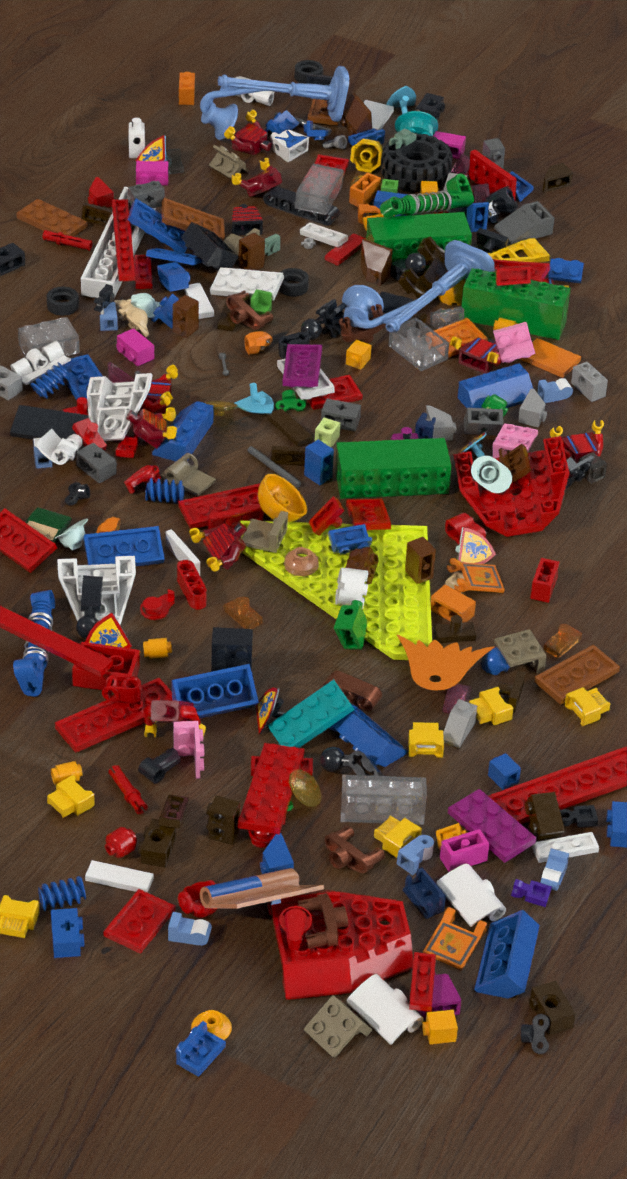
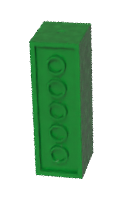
M464 212L367 218L366 240L392 249V262L403 258L406 259L411 253L418 252L417 248L421 241L430 236L443 250L453 240L461 241L471 246L472 233Z
M472 268L463 287L460 320L468 318L471 322L493 327L495 320H499V318L513 320L518 324L527 322L529 334L559 340L567 321L571 288L531 280L529 284L497 286L496 272Z
M445 438L337 442L335 473L340 499L449 494L451 462Z

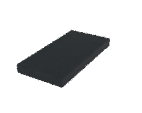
M19 405L10 430V436L26 439L42 438L49 430L53 429L61 439H67L70 435L76 434L72 429L73 424L89 418V415Z

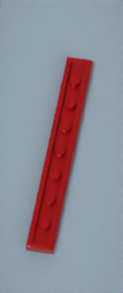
M128 199L112 200L118 280L136 281L131 224L128 221Z
M0 606V628L100 677L113 666V660Z

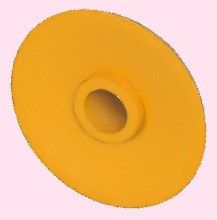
M208 1010L199 1014L191 1024L192 1030L204 1021L207 1023V1031L223 1040L230 1035L232 1030L230 1020L224 1014L215 1010Z

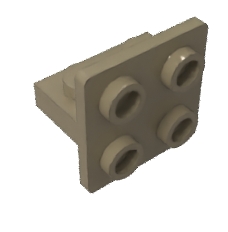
M213 146L218 153L209 164L212 169L231 180L232 175L235 176V173H239L241 170L248 173L249 169L245 167L246 163L239 159L238 155L233 152L230 154L223 146Z

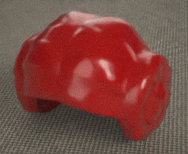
M208 880L185 887L178 894L179 906L185 914H192L197 918L212 915L218 908H205L200 899V891L202 887L216 883L213 880Z

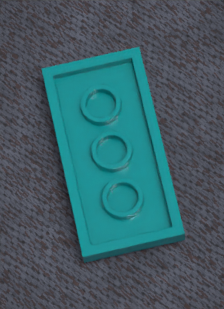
M333 679L267 726L280 745L300 748L355 709Z

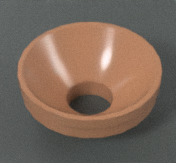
M303 547L295 548L285 556V569L296 576L311 575L319 567L318 556L309 549ZM297 554H305L307 556L299 557Z

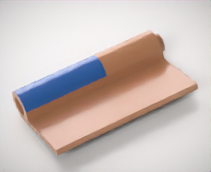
M288 868L202 887L200 899L205 908L237 909L271 901V905L281 903L282 898L323 890L324 885H299L298 873L294 869Z

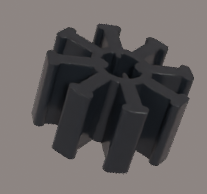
M336 299L325 303L316 311V314L319 315L316 320L320 324L325 325L322 333L325 335L330 331L332 338L337 337L339 334L341 335L342 329L339 320L342 318L343 322H345L342 311L347 307L345 303H341L337 307Z

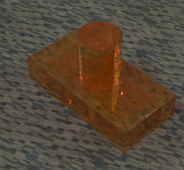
M238 597L224 604V611L244 629H253L263 624V617L249 606V598Z
M561 624L558 632L544 643L543 650L559 659L582 639V633L567 624Z

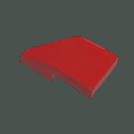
M134 434V437L125 436L124 440H121V443L116 448V456L134 458L140 437Z

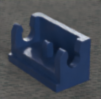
M427 413L421 414L415 427V433L418 434L419 439L433 438L434 425L436 423L435 417L431 421H426Z
M423 867L417 869L416 877L413 880L410 875L406 877L403 892L425 919L444 912L446 896Z

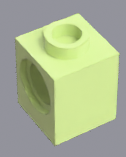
M323 418L315 429V441L319 439L331 448L340 437V422Z

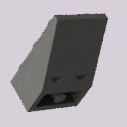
M536 201L521 206L496 224L494 229L500 235L509 237V244L512 245L529 238L536 239L553 234L554 217Z

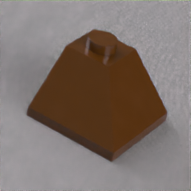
M363 239L361 270L366 281L381 286L391 277L392 249Z

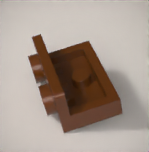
M520 444L509 453L503 448L498 450L499 461L511 472L512 482L517 481L531 471L525 445Z
M371 547L355 549L350 552L345 568L367 570L368 578L366 584L369 585L372 583L379 563L378 555L374 553Z

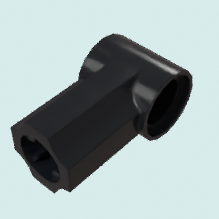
M174 748L167 749L154 759L150 757L145 758L140 763L138 771L152 783L157 784L164 778L167 771L181 763V757Z

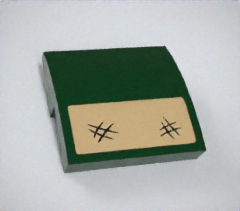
M37 507L26 523L57 544L59 539H55V537L61 535L68 528L72 518Z

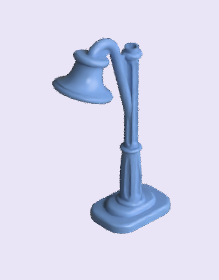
M338 66L329 85L295 82L285 84L231 78L224 74L218 77V86H221L220 90L207 93L201 100V122L212 125L215 129L216 139L219 141L225 139L224 132L229 126L234 127L236 123L238 107L233 103L226 108H219L213 103V99L262 91L289 93L290 96L296 95L327 100L330 118L334 122H339L343 115L349 88L348 71L344 66Z
M453 240L445 248V266L448 272L438 281H435L432 284V288L420 298L376 319L369 320V318L373 317L371 311L373 305L376 310V304H380L383 312V300L378 292L371 287L354 285L343 293L342 303L347 305L344 308V317L350 318V323L353 327L371 329L384 323L389 332H397L404 322L435 297L444 295L447 290L458 284L461 280L467 279L472 268L494 272V261L485 251L461 241Z

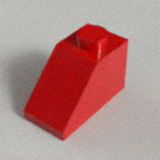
M95 177L89 189V204L100 207L106 206L107 208L112 207L114 192L99 177Z

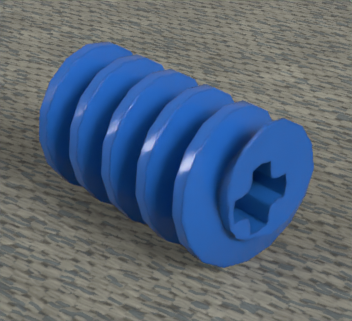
M57 362L58 367L56 365L52 366L53 371L48 369L46 371L47 375H41L42 380L37 378L36 384L30 383L40 397L43 396L47 399V392L54 394L53 387L59 390L58 383L63 386L65 385L63 379L70 381L69 374L59 362Z
M150 478L146 486V501L149 497H151L153 502L157 497L159 502H162L165 497L167 503L170 502L171 498L174 503H177L179 498L180 501L184 500L185 489L182 480L179 481L178 485L175 484V480H172L171 484L168 485L167 479L161 484L159 478L156 483L153 482V478Z
M80 876L76 877L75 882L72 878H68L67 885L64 880H60L58 886L55 882H51L50 889L46 883L42 884L41 890L38 887L39 899L44 912L47 910L48 904L54 910L57 902L63 908L64 901H67L69 906H72L73 899L78 904L81 903V897H84L86 900L85 888Z

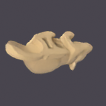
M131 299L115 300V305L121 314L119 316L122 321L128 320L129 323L127 325L131 329L140 330L145 337H148L147 313L143 309L132 305Z

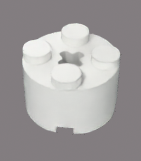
M340 568L337 581L338 589H336L335 597L336 605H351L353 600H359L364 606V598L362 596L367 595L368 584H364L368 578L367 570Z

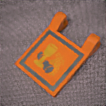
M455 558L449 560L452 566L447 565V570L452 573L461 570L464 579H457L459 586H454L456 591L460 593L468 590L504 593L505 589L495 565L465 563Z
M448 907L440 924L424 948L423 953L436 954V960L463 970L479 941L486 934L487 922L479 920L473 933L452 924L455 920L456 910Z

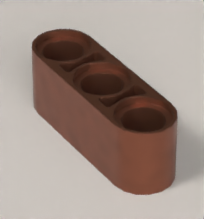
M337 670L333 671L322 685L323 687L334 679L349 702L367 712L371 711L382 698V692L378 687Z

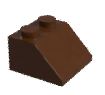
M355 93L351 94L344 106L343 115L340 120L341 125L348 129L350 135L373 129L371 111Z

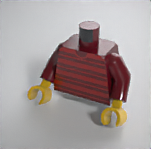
M252 109L245 116L246 120L252 122V124L248 123L236 133L235 129L229 126L224 132L225 138H231L233 150L256 155L262 149L266 151L271 149L272 143L267 141V132L255 120L257 115L255 110Z
M264 158L265 162L260 160L261 169L266 171L248 180H241V174L235 173V176L232 175V183L234 185L240 184L242 188L247 190L249 197L267 191L282 183L281 173L273 166H270L268 158Z
M168 407L166 414H153L142 409L139 414L131 410L126 416V420L133 423V432L156 449L165 438L174 439L176 437L177 427H167L166 421H173L176 418L175 408Z
M240 522L234 528L225 523L213 529L203 530L201 533L197 528H192L189 531L194 543H198L201 541V538H204L203 543L212 556L206 562L208 567L214 572L218 571L220 566L228 570L233 563L238 561L240 554L246 547L241 536L247 531V528Z

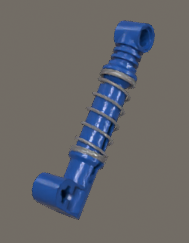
M52 590L32 593V613L28 619L52 631L53 618L51 612L55 608V597ZM26 641L23 659L15 660L13 663L14 674L24 694L27 696H38L42 692L44 669L48 665L49 651L47 652V650Z

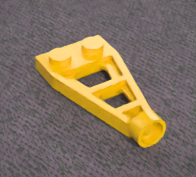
M535 238L519 241L491 254L488 253L492 259L542 263L550 259V255ZM523 250L528 257H518L515 252ZM508 254L510 257L505 259L502 258V256Z

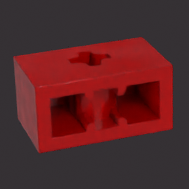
M545 558L540 559L532 582L530 599L549 603L558 579L559 561Z

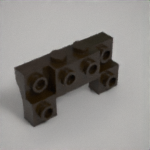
M431 236L424 238L417 248V251L426 259L425 269L418 274L412 268L405 270L398 281L407 294L413 292L417 298H420L430 290L432 284L448 271L445 266V250L440 248Z

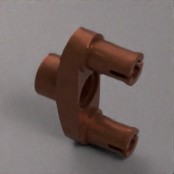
M245 290L228 296L226 304L230 309V318L235 324L242 322L248 327L258 330L264 327L266 323L273 321V314H270L269 311L258 315L245 303L250 298Z
M376 304V310L374 305L371 307L373 317L369 318V320L383 315L380 304ZM344 317L345 322H343L342 318L339 320L342 329L341 336L346 342L359 340L368 344L373 341V334L386 326L383 323L371 329L351 326L349 317Z
M347 825L341 830L325 836L324 842L330 852L329 860L336 869L347 866L359 873H366L373 868V865L385 858L384 851L380 850L379 847L370 853L363 854L347 842L348 839L354 837L353 829Z
M327 893L317 895V897L298 900L299 906L304 907L309 912H323L326 925L325 931L306 935L308 949L328 945V947L338 945V928L349 926L345 906L334 908Z

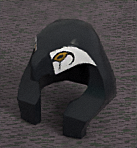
M509 186L500 188L486 197L484 201L489 203L488 218L493 224L498 223L497 220L500 213L512 214L518 208V203L514 201L513 193Z

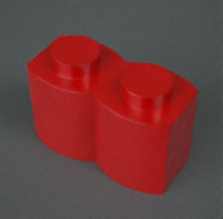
M466 513L446 520L445 531L458 545H460L462 527L477 531L486 538L485 529L476 524L474 519Z

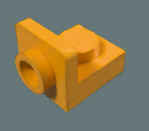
M459 823L437 830L438 848L441 851V842L443 840L468 833V831L463 830Z

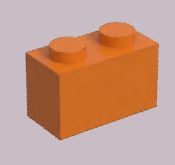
M180 73L179 105H194L195 73Z
M367 172L350 187L349 203L356 207L359 204H369L375 198L377 190L380 191L381 178Z
M447 585L441 587L431 596V611L450 622L451 617L454 615L461 616L463 619L462 623L468 622L475 616L476 601Z

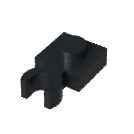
M106 284L99 292V297L94 300V303L97 304L94 311L101 312L103 308H106L113 302L115 295L112 285Z
M594 805L574 806L573 811L568 809L560 810L564 826H570L572 823H576L577 827L598 826V817Z

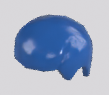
M498 647L486 653L480 663L482 669L492 675H499L503 670L507 672L510 668Z

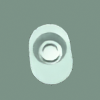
M139 293L131 296V304L143 309L147 313L148 318H153L154 310L158 306L161 307L160 302L155 301L150 294Z
M481 456L474 461L471 468L472 476L476 482L488 491L501 493L510 487L512 475L509 469L491 456Z
M88 519L81 520L72 525L61 535L55 537V539L58 538L65 548H70L71 550L80 548L84 541L83 536L85 535L83 525Z

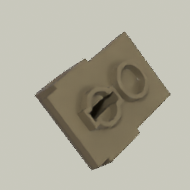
M190 453L184 454L161 474L163 481L167 479L169 484H171L172 480H175V484L178 485L179 481L182 480L184 489L197 497L216 482L215 478L198 470V461ZM191 458L194 464L190 465L187 459Z

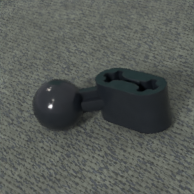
M416 252L408 255L406 259L394 261L391 263V276L399 281L403 272L410 268L418 274L425 269L426 259L422 254Z
M307 319L301 325V332L281 337L278 340L279 357L286 359L288 344L310 345V340H315L321 335L322 326L320 322L316 319Z
M83 575L81 611L84 612V616L78 620L76 630L84 639H87L91 629L99 622L96 618V613L101 611L103 577Z
M328 747L321 753L320 763L326 771L337 772L343 767H351L360 780L370 788H379L383 784V774L371 758L363 752L354 751L351 755H346L338 747ZM360 759H361L362 765H363L365 768H363L362 766L359 765V764H360V763H359V760H360ZM367 771H369L371 774H373V778H374V779H373L372 781H371L370 774H369Z

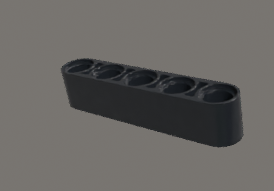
M278 186L271 188L263 197L265 204L270 207L326 226L331 225L340 215L339 209L334 205Z

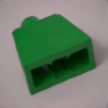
M353 600L351 605L341 606L334 625V630L344 649H363L367 619L362 610L363 603L359 600Z

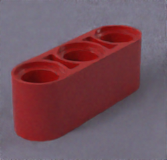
M179 561L177 564V582L190 607L195 610H201L207 605L206 586L192 561Z

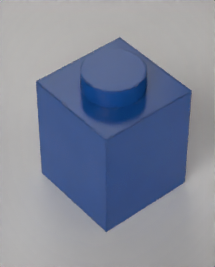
M506 753L493 758L489 762L488 776L502 790L519 783L521 767Z

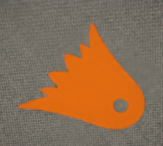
M397 635L406 651L414 682L429 690H445L455 686L481 657L495 648L487 647L471 652L472 647H468L460 651L457 642L443 648L437 640H433L426 647L420 640L415 645L408 639ZM437 675L441 677V681L432 682L429 678Z

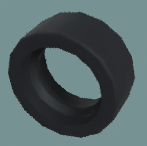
M302 60L295 65L294 78L299 83L306 84L307 74L323 75V66L314 60Z
M287 268L279 272L284 275L283 282L279 288L280 293L296 297L307 292L309 276L305 271L298 268ZM288 281H297V282H300V283L293 284V283H287V282H288Z
M65 286L56 287L48 291L46 295L47 309L55 315H70L79 308L78 292L73 288ZM57 300H69L68 302L62 303L56 302Z

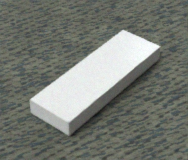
M308 223L300 229V235L335 247H339L348 241V235L313 223Z
M189 284V288L184 289V292L187 296L199 301V319L213 317L214 310L201 284Z
M172 529L166 531V547L179 561H192L200 575L199 559Z
M593 832L539 841L532 845L539 863L547 862L551 848L569 853V857L599 852V845Z
M92 860L85 875V881L134 892L141 889L148 893L153 881V874Z

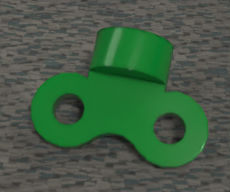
M294 390L283 391L282 400H279L275 405L276 410L281 409L280 405H283L284 408L282 409L286 412L289 409L301 412L306 408V402L296 399Z

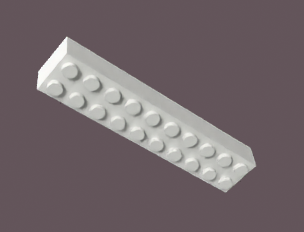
M124 187L119 199H128V187ZM113 212L81 277V295L98 298L99 292L106 284L113 286L115 299L122 281L118 280ZM131 224L133 255H135L145 231Z

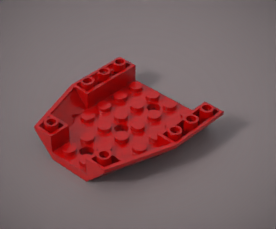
M561 436L543 439L544 450L528 453L531 471L517 481L512 482L510 487L501 493L488 491L473 478L471 468L474 462L471 451L453 454L460 493L485 526L506 537L543 531L560 513L569 477V469Z
M322 890L282 898L281 903L271 905V901L267 902L269 915H272L283 969L282 983L286 1000L353 993L364 981L374 974H378L385 980L413 969L411 933L403 901L335 890ZM325 893L328 894L334 908L345 906L349 926H345L346 929H338V945L330 947L325 945L308 949L306 935L323 932L326 929L323 912L315 911L310 912L312 915V925L307 932H304L300 949L291 950L289 948L286 932L279 923L280 914L284 909L290 906H299L298 900L311 899ZM388 921L390 924L383 925L380 922Z

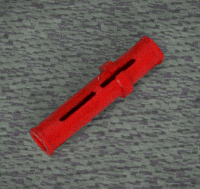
M44 230L43 240L55 242L57 245L64 244L88 251L92 249V240L65 235L63 232L56 233Z
M112 766L115 773L112 769H109L108 774L125 795L124 799L132 805L137 814H143L144 811L141 806L145 811H147L148 806L141 798V793L133 787L120 766Z

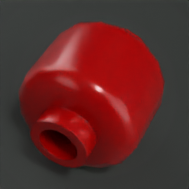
M119 827L106 836L105 850L111 856L122 858L135 850L137 837L131 829Z

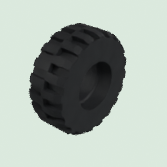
M417 134L416 140L407 146L402 144L401 148L395 149L396 144L389 146L388 141L383 147L381 173L385 179L399 180L398 188L402 191L420 192L421 181H437L438 188H441L446 183L448 174L451 173L452 152L444 141L434 136Z

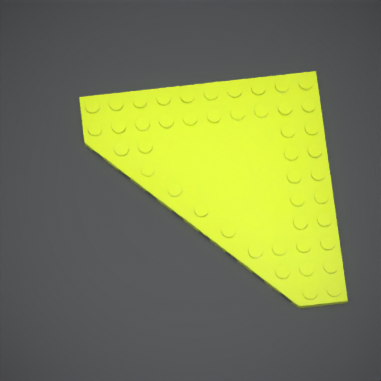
M241 521V523L247 528L250 521ZM288 522L287 532L276 553L248 546L245 547L242 551L243 554L337 620L341 606L335 604L340 568L346 567L350 552L347 554H333L328 532L329 530L353 526L352 524H341L339 528L330 525L318 536L313 532L309 523ZM391 525V529L367 530L368 537H372L373 540L370 547L378 555L379 563L372 583L368 585L367 595L362 596L364 598L362 610L367 619L364 639L393 660H408L406 651L397 635L408 639L415 645L418 640L423 642L426 647L432 642L430 580L416 584L405 572L407 542L420 537H424L428 541L427 526ZM303 547L313 551L318 556L319 567L311 575L296 576L285 569V556L295 548ZM297 554L299 557L307 556L305 554Z

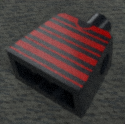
M242 204L239 207L233 208L232 234L238 236L246 235L254 228L260 230V235L263 234V219L257 207H248L246 204Z

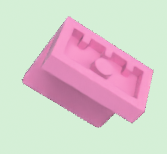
M527 322L493 331L502 363H510L515 359L528 358L535 354Z
M504 424L493 442V458L500 457L498 451L500 448L507 452L508 450L512 451L520 444L525 445L528 452L538 435V430L513 424Z
M198 721L174 722V749L178 752L179 756L194 755L196 779L200 778V771H204V758H200L204 757V744L200 743L203 742V729H199Z

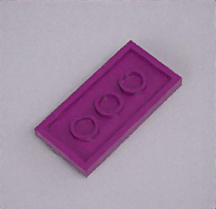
M287 345L283 386L318 387L322 345Z
M480 789L448 807V814L466 830L471 832L480 829L489 842V850L504 863L536 843V837Z

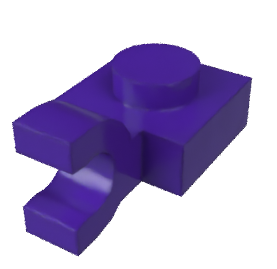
M515 879L511 896L516 898L526 896V902L546 907L552 886L531 880L529 885Z

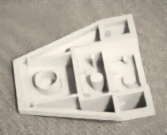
M151 373L136 374L134 382L112 383L106 376L90 377L87 390L89 419L98 425V433L104 441L124 440L132 425L130 421L126 420V416L131 410L136 413L140 410L150 390L153 377Z
M135 556L115 557V564L77 566V558L58 559V577L77 621L84 616V612L81 611L83 575L103 577L101 611L96 613V618L100 621L105 616L113 613L121 625L136 575Z

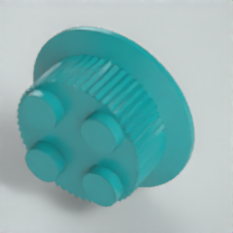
M415 110L400 115L395 121V129L397 132L407 129L413 133L427 134L432 137L438 130V122L432 115Z

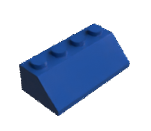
M519 363L459 381L458 399L466 408H482L481 406L486 397L496 394L507 401L506 408L522 404L530 389H533L529 373Z
M197 401L181 410L171 426L177 427L176 437L174 439L165 438L160 446L153 450L152 455L177 461L186 453L193 454L213 424L214 406Z
M250 664L171 681L172 701L194 703L199 718L247 709L259 703Z
M353 704L351 705L355 710L329 727L334 732L338 731L340 733L339 737L347 743L351 742L354 745L353 749L355 751H361L369 756L376 766L378 764L386 767L406 755L409 751Z
M524 910L490 924L474 989L476 992L507 999L525 992L540 925Z

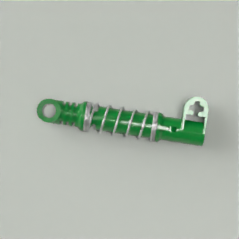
M458 174L447 181V191L431 192L430 194H409L403 198L393 196L380 205V212L386 218L400 214L420 215L446 212L452 208L469 207L474 202V196L467 177L463 174Z

